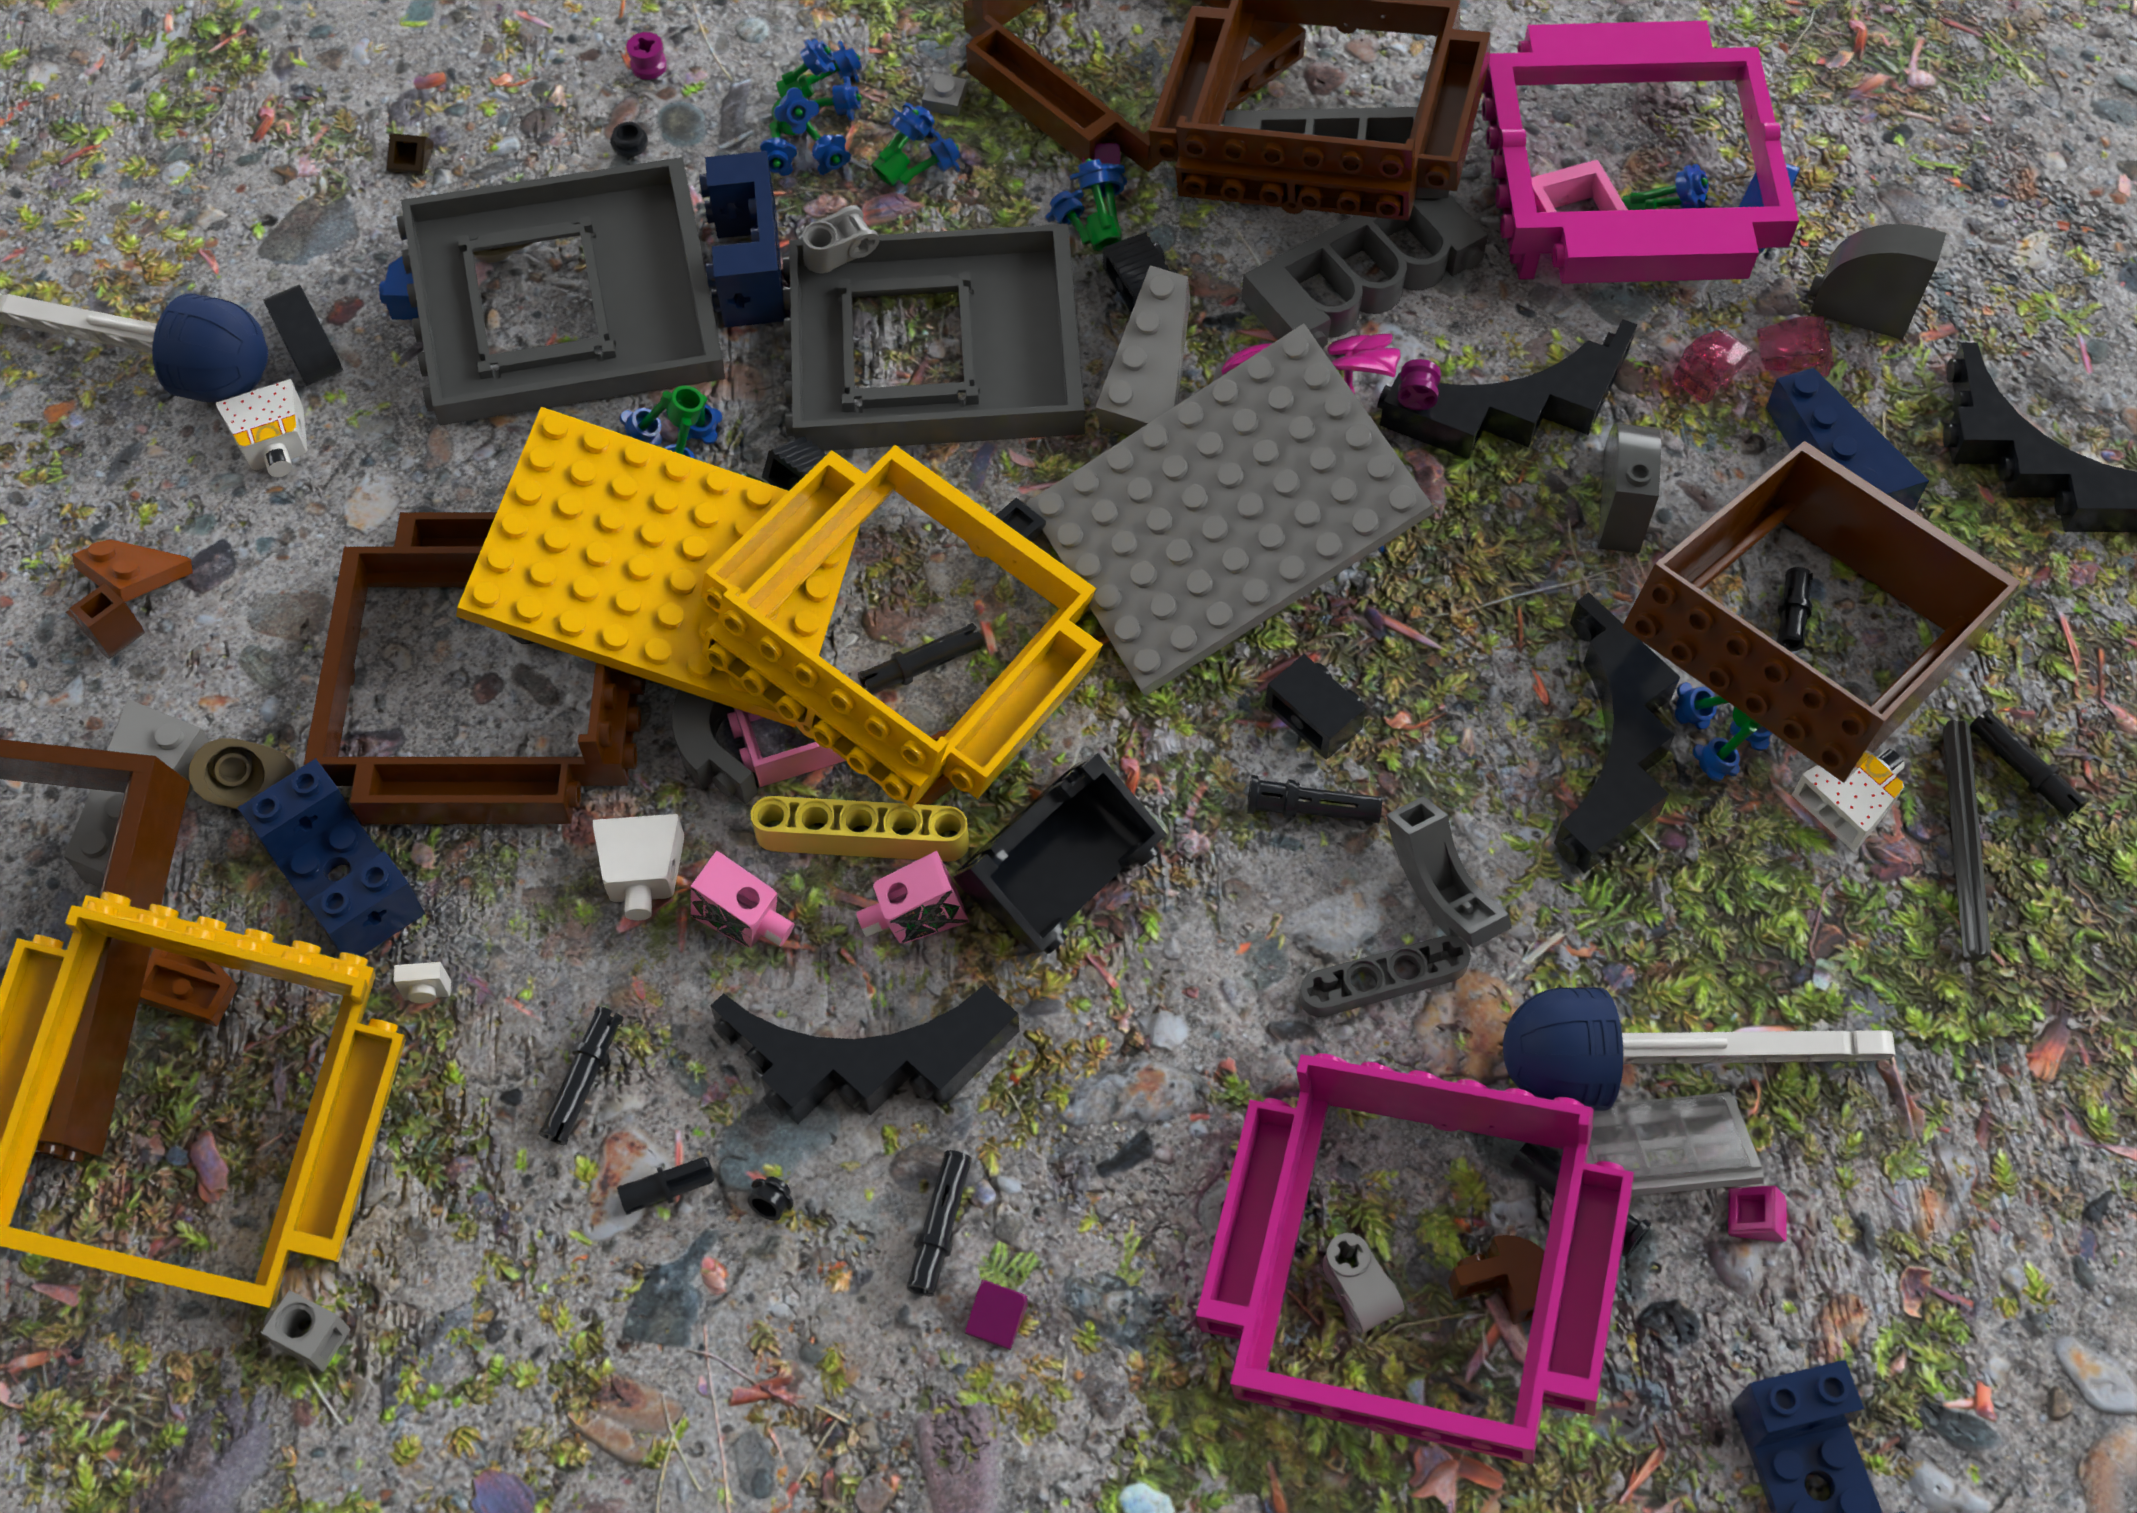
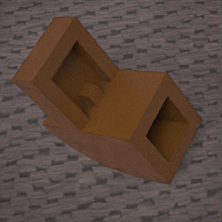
M105 583L71 606L66 612L73 623L94 642L100 652L108 659L145 634L143 627L127 604Z
M1494 1236L1487 1250L1489 1258L1486 1259L1484 1254L1471 1255L1458 1261L1457 1267L1453 1268L1448 1280L1453 1299L1458 1300L1500 1288L1513 1325L1532 1320L1545 1251L1532 1241L1519 1236Z

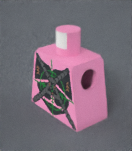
M717 850L691 885V917L748 948H752L761 935L781 947L795 923L776 912L778 894L773 888Z
M937 851L877 880L873 884V888L879 903L856 912L859 924L866 937L890 928L898 942L904 944L969 922L956 885Z

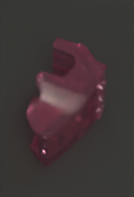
M1796 317L1757 329L1761 361L1766 370L1784 371L1793 374L1803 371L1805 367L1818 365L1820 366L1819 373L1822 376L1829 375L1831 368L1834 366L1829 330L1825 326L1824 317Z
M1724 328L1705 334L1685 348L1672 381L1680 387L1683 386L1685 391L1692 396L1695 395L1696 399L1706 404L1712 400L1715 391L1720 385L1724 388L1730 385L1733 377L1747 362L1753 349Z

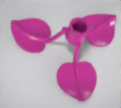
M1391 333L1350 336L1337 340L1328 346L1327 349L1330 355L1345 354L1344 357L1332 361L1337 370H1344V380L1354 394L1355 391L1352 386L1353 371L1395 377L1401 353L1398 348H1385L1393 340ZM1272 343L1250 346L1237 352L1223 365L1221 370L1222 376Z

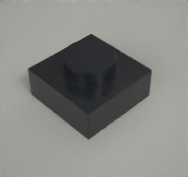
M1017 497L995 515L1031 542L1044 532L1042 529L1046 525V520Z

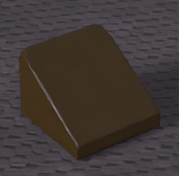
M390 133L386 171L424 175L433 151L434 141L426 136Z

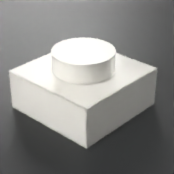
M441 962L394 965L393 982L404 1000L414 1003H430L436 998L450 997L451 979Z

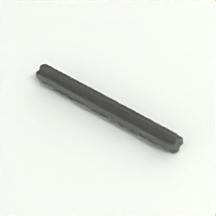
M1950 720L1943 728L1962 949L1963 956L1967 960L1984 961L1991 954L1970 726L1964 720Z

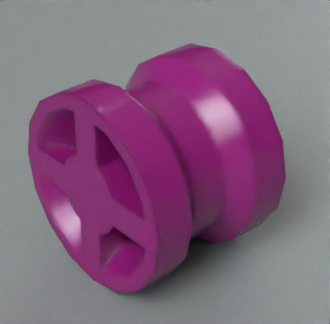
M641 32L630 37L627 41L626 49L630 58L632 73L637 78L643 80H651L663 75L667 68V61L663 54L664 47L661 38L652 32Z
M1414 359L1406 362L1401 367L1400 380L1402 383L1399 385L1397 398L1404 407L1413 410H1427L1435 406L1439 395L1437 386L1440 384L1441 379L1439 366L1429 360Z

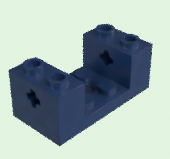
M767 151L705 157L706 173L699 174L702 198H710V200H705L707 223H715L718 239L748 235L752 237V242L712 246L713 263H706V273L709 287H716V289H711L714 313H722L724 328L784 322L786 311L783 299V277L777 213Z
M316 758L238 807L260 843L339 953L345 952L363 956L425 915L408 881L385 851L381 853L352 814L338 787ZM339 865L350 866L348 875L338 881L328 879L329 873L333 868Z
M1846 1360L1751 1382L1731 1403L1771 1513H1883L1848 1425L1865 1408ZM1817 1475L1827 1482L1830 1489L1828 1500L1818 1501L1807 1493L1804 1484L1806 1476Z

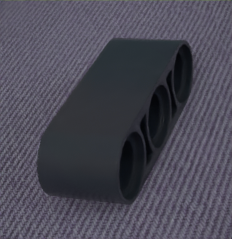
M300 284L263 299L306 386L343 371L341 363Z

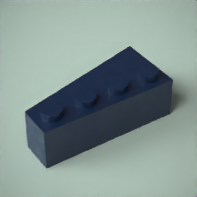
M1814 367L1777 378L1766 405V410L1792 451L1802 442L1806 441L1910 510L1916 508L1929 480Z

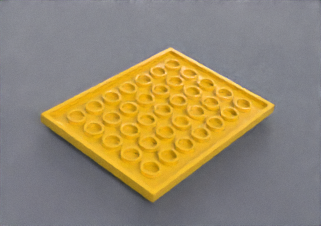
M541 407L457 606L456 617L794 728L797 726L795 722L792 723L783 719L776 708L761 697L749 694L742 684L727 672L714 668L706 657L702 655L706 630L718 619L719 613L711 609L706 601L700 597L705 572L789 491ZM859 527L768 617L769 620L817 655L821 651Z

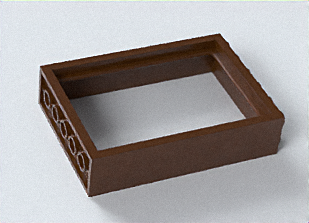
M0 739V779L124 793L100 897L102 892L118 894L131 899L129 906L147 911L150 904L162 905L190 782L158 757L152 755ZM112 937L107 938L33 1158H37L39 1153L51 1155L56 1160L83 1163L84 1155L103 1156L151 947Z

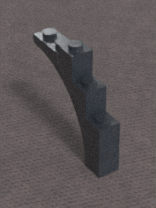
M1961 342L1954 358L1949 359L1946 369L1947 381L1953 384L1954 389L1952 404L1954 415L1950 423H1946L1944 426L1943 444L1944 447L1949 448L1952 464H1999L1998 476L2000 481L2005 483L2007 498H2055V512L2061 516L2064 532H2137V472L2103 464L2073 452L2044 435L2023 418L2001 394L1985 367L1978 343Z
M986 984L957 1007L925 1024L889 1035L858 1039L816 1037L781 1028L751 1014L724 993L710 1005L716 1022L712 1026L715 1032L728 1045L732 1046L735 1042L747 1052L744 1055L745 1059L762 1075L760 1078L766 1094L763 1097L766 1105L778 1117L782 1118L787 1114L797 1124L812 1112L835 1088L837 1094L848 1106L853 1109L860 1106L870 1116L907 1080L919 1096L925 1100H929L932 1097L943 1107L1020 1032L1019 1013Z

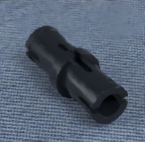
M1792 567L1786 571L1783 598L1778 602L1777 613L1780 616V627L1776 642L1789 651H1799L1804 647L1807 619L1812 614L1813 605L1809 601L1813 573H1810V570L1804 567Z

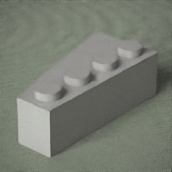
M1154 266L1149 267L1095 406L1100 427L1131 435L1179 404L1190 305L1188 276Z
M127 699L107 751L156 756L190 782L189 764L195 752L210 741L200 727ZM191 782L189 785L187 798L193 790ZM91 789L64 857L83 881L102 888L124 793Z

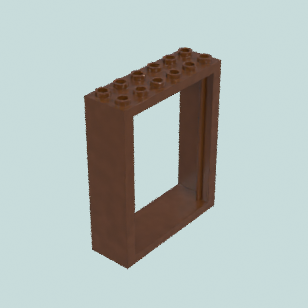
M1804 441L1655 563L1622 628L1845 783L1981 643L2021 581ZM1780 522H1783L1945 631L1869 706L1704 593L1702 589Z

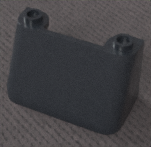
M1097 753L1077 763L1056 779L958 868L951 877L966 894L1034 954L1044 951L1048 955L1067 939L1063 932L1068 926L1067 921L1124 867L1130 866L1135 862L1141 867L1154 858L1160 851L1156 844L1167 833L1100 754Z

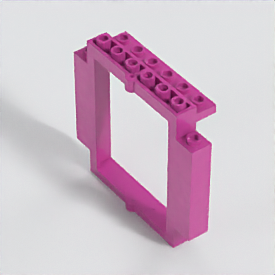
M1706 20L1528 25L1524 41H1519L1517 53H1490V63L1482 93H1484L1481 110L1482 120L1488 121L1489 124L1486 132V146L1488 150H1493L1491 177L1498 180L1495 202L1496 207L1502 208L1503 211L1500 220L1501 238H1507L1510 263L1516 264L1519 280L1534 279L1540 254L1552 253L1553 267L1559 268L1561 284L1749 279L1759 254L1758 248L1790 246L1799 223V218L1780 142L1781 129L1779 123L1775 121L1758 47L1713 48ZM1735 80L1764 207L1537 212L1526 150V131L1522 127L1516 86Z
M1325 1053L1315 1054L1314 1057L1300 1054L1296 1071L1300 1093L1296 1108L1290 1107L1288 1103L1273 1098L1264 1099L1263 1102L1249 1100L1196 1313L1201 1332L1240 1340L1230 1382L1235 1399L1366 1427L1374 1432L1385 1435H1402L1533 1465L1543 1406L1595 1416L1632 1195L1634 1172L1626 1171L1621 1165L1608 1161H1600L1595 1165L1586 1163L1593 1128L1594 1109L1584 1106L1575 1099L1558 1097L1554 1100L1538 1098L1528 1091L1517 1088L1500 1091L1489 1089L1479 1082L1468 1079L1450 1082L1441 1080L1439 1077L1424 1071L1416 1070L1406 1074L1396 1072L1387 1066L1375 1062H1363L1361 1065H1357ZM1329 1105L1431 1124L1435 1128L1444 1131L1463 1130L1563 1149L1513 1425L1267 1371Z

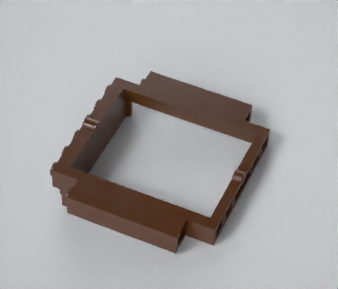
M967 0L963 3L964 30L973 37L966 45L967 72L1082 162L1083 158L1085 160L1095 159V146L1100 143L1119 144L1120 151L1147 172L1162 162L1161 160H1152L1149 130L1145 133L1140 132L1003 27V25L1039 0ZM1201 0L1209 7L1225 9L1229 8L1231 0ZM1255 20L1250 37L1260 43L1262 47L1241 62L1226 111L1234 110L1235 107L1304 57L1305 28L1295 23Z
M1231 0L1228 9L1192 6L1149 128L1152 160L1177 162L1175 166L1178 196L1282 207L1289 214H1298L1303 210L1409 221L1418 187L1457 191L1490 63L1491 32L1460 29L1461 0ZM1255 20L1336 27L1339 32L1344 34H1351L1356 29L1437 36L1409 139L1407 138L1406 144L1221 126Z
M400 512L394 547H344L304 765L316 758L336 786H353L350 804L361 824H571L573 808H578L581 803V786H628L630 769H636L638 752L636 743H633L634 732H640L642 715L640 706H637L638 695H644L646 680L645 678L596 663L588 733L578 734V745L583 757H338L350 687L353 686L355 681L354 665L368 587H466L497 512Z

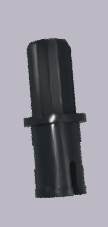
M701 1157L665 1171L662 1167L657 1168V1173L634 1182L619 1185L617 1190L626 1215L666 1200L669 1204L673 1203V1197L711 1184L714 1181V1172L708 1158Z

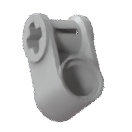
M856 205L844 207L837 213L819 221L811 222L805 227L802 234L803 261L810 271L827 273L854 259L865 257L876 249L880 241L879 235L873 229L868 228L863 220L864 215L860 207Z
M1343 1233L1330 1241L1322 1261V1270L1325 1278L1340 1300L1349 1322L1359 1334L1371 1330L1404 1311V1304L1396 1286L1387 1274L1384 1273L1362 1237L1354 1233ZM1340 1253L1345 1259L1354 1257L1356 1261L1353 1268L1347 1262L1340 1265L1336 1262Z

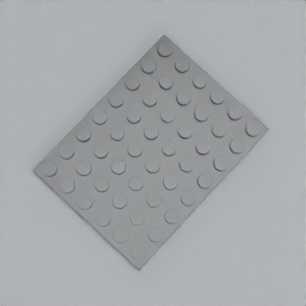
M1304 323L1026 502L1029 508L1046 520V525L1042 530L1064 566L1097 588L1089 603V607L1144 696L1152 693L1435 513L1430 500Z

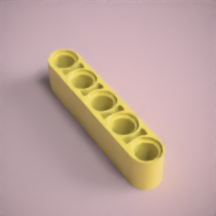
M768 796L758 800L750 812L757 842L765 850L773 852L919 860L937 851L942 861L949 862L962 858L969 848L967 818L961 810L951 806L915 804L910 808L905 803ZM770 821H781L775 827H765L766 823ZM815 823L826 824L817 830L808 829ZM864 825L869 827L864 832L852 831L857 826ZM902 828L913 829L907 835L896 834ZM952 830L957 832L953 837L946 838L940 836L944 831Z

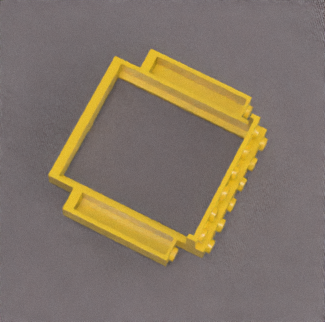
M896 445L866 473H863L831 450L705 572L700 595L711 609L719 613L718 619L706 630L702 655L706 657L708 662L717 670L725 671L738 680L749 694L761 697L776 708L783 719L788 722H795L798 729L805 736L814 739L820 746L830 748L840 755L854 771L859 774H865L882 786L889 797L902 801L910 808L920 800L942 774L949 778L950 782L957 789L968 792L976 799H979L1091 670L1103 644L1075 625L1086 613L1097 588ZM894 491L967 542L970 550L975 555L983 558L988 557L1059 608L945 737L941 736L937 742L768 619Z
M102 892L100 898L85 895L82 907L71 905L65 922L73 931L67 950L62 949L64 942L43 935L35 934L32 941L17 938L0 986V1246L271 1308L276 1303L291 1252L338 1263L340 1261L405 1045L404 1034L396 1033L398 1025L387 1021L370 1019L369 1025L361 1024L376 976L374 968L367 966L368 959L345 952H340L338 959L321 955V947L293 940L292 946L289 947L274 943V936L272 934L256 929L246 928L244 935L226 931V923L209 917L198 916L196 923L177 918L179 914L177 910L157 904H150L148 911L129 906L131 899L110 892ZM108 937L211 962L226 968L243 970L343 995L255 1284L9 1227Z

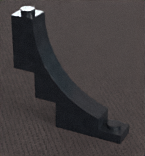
M1622 319L1615 334L1608 332L1603 345L1588 340L1577 351L1561 362L1524 378L1483 385L1440 383L1437 386L1439 390L1438 401L1434 407L1427 410L1409 409L1399 402L1397 398L1398 388L1402 383L1400 380L1401 373L1399 372L1392 387L1385 385L1379 397L1377 408L1382 409L1380 426L1468 460L1483 431L1529 447L1543 418L1589 435L1630 351L1638 324Z
M1589 592L1576 601L1569 624L1573 627L1579 638L1590 643L1583 665L1593 681L1601 703L1605 722V757L1601 775L1591 792L1578 808L1561 822L1554 841L1562 858L1570 864H1575L1584 874L1661 814L1669 793L1646 771L1667 755L1675 734L1655 717L1653 713L1672 699L1680 676L1647 645L1622 628L1623 623Z

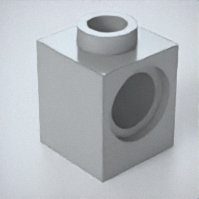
M289 1290L283 1300L276 1302L269 1310L264 1322L265 1327L261 1334L274 1347L324 1372L351 1328L337 1314ZM312 1320L311 1327L305 1335L293 1338L294 1330L300 1323Z

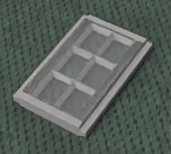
M1730 1092L1614 1103L1607 1111L1593 1112V1128L1586 1163L1595 1165L1600 1161H1608L1621 1165L1626 1171L1634 1172L1631 1196L1763 1184L1764 1175L1761 1170V1163L1735 1098Z

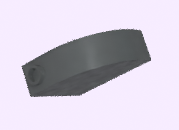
M1886 224L1870 227L1849 236L1833 251L1824 274H1815L1808 293L1809 296L1815 297L1810 313L1903 340L1936 268L1946 233L1917 225Z
M1614 423L1610 430L1604 448L1598 536L1599 549L1639 553L1659 498L1661 436L1658 428Z

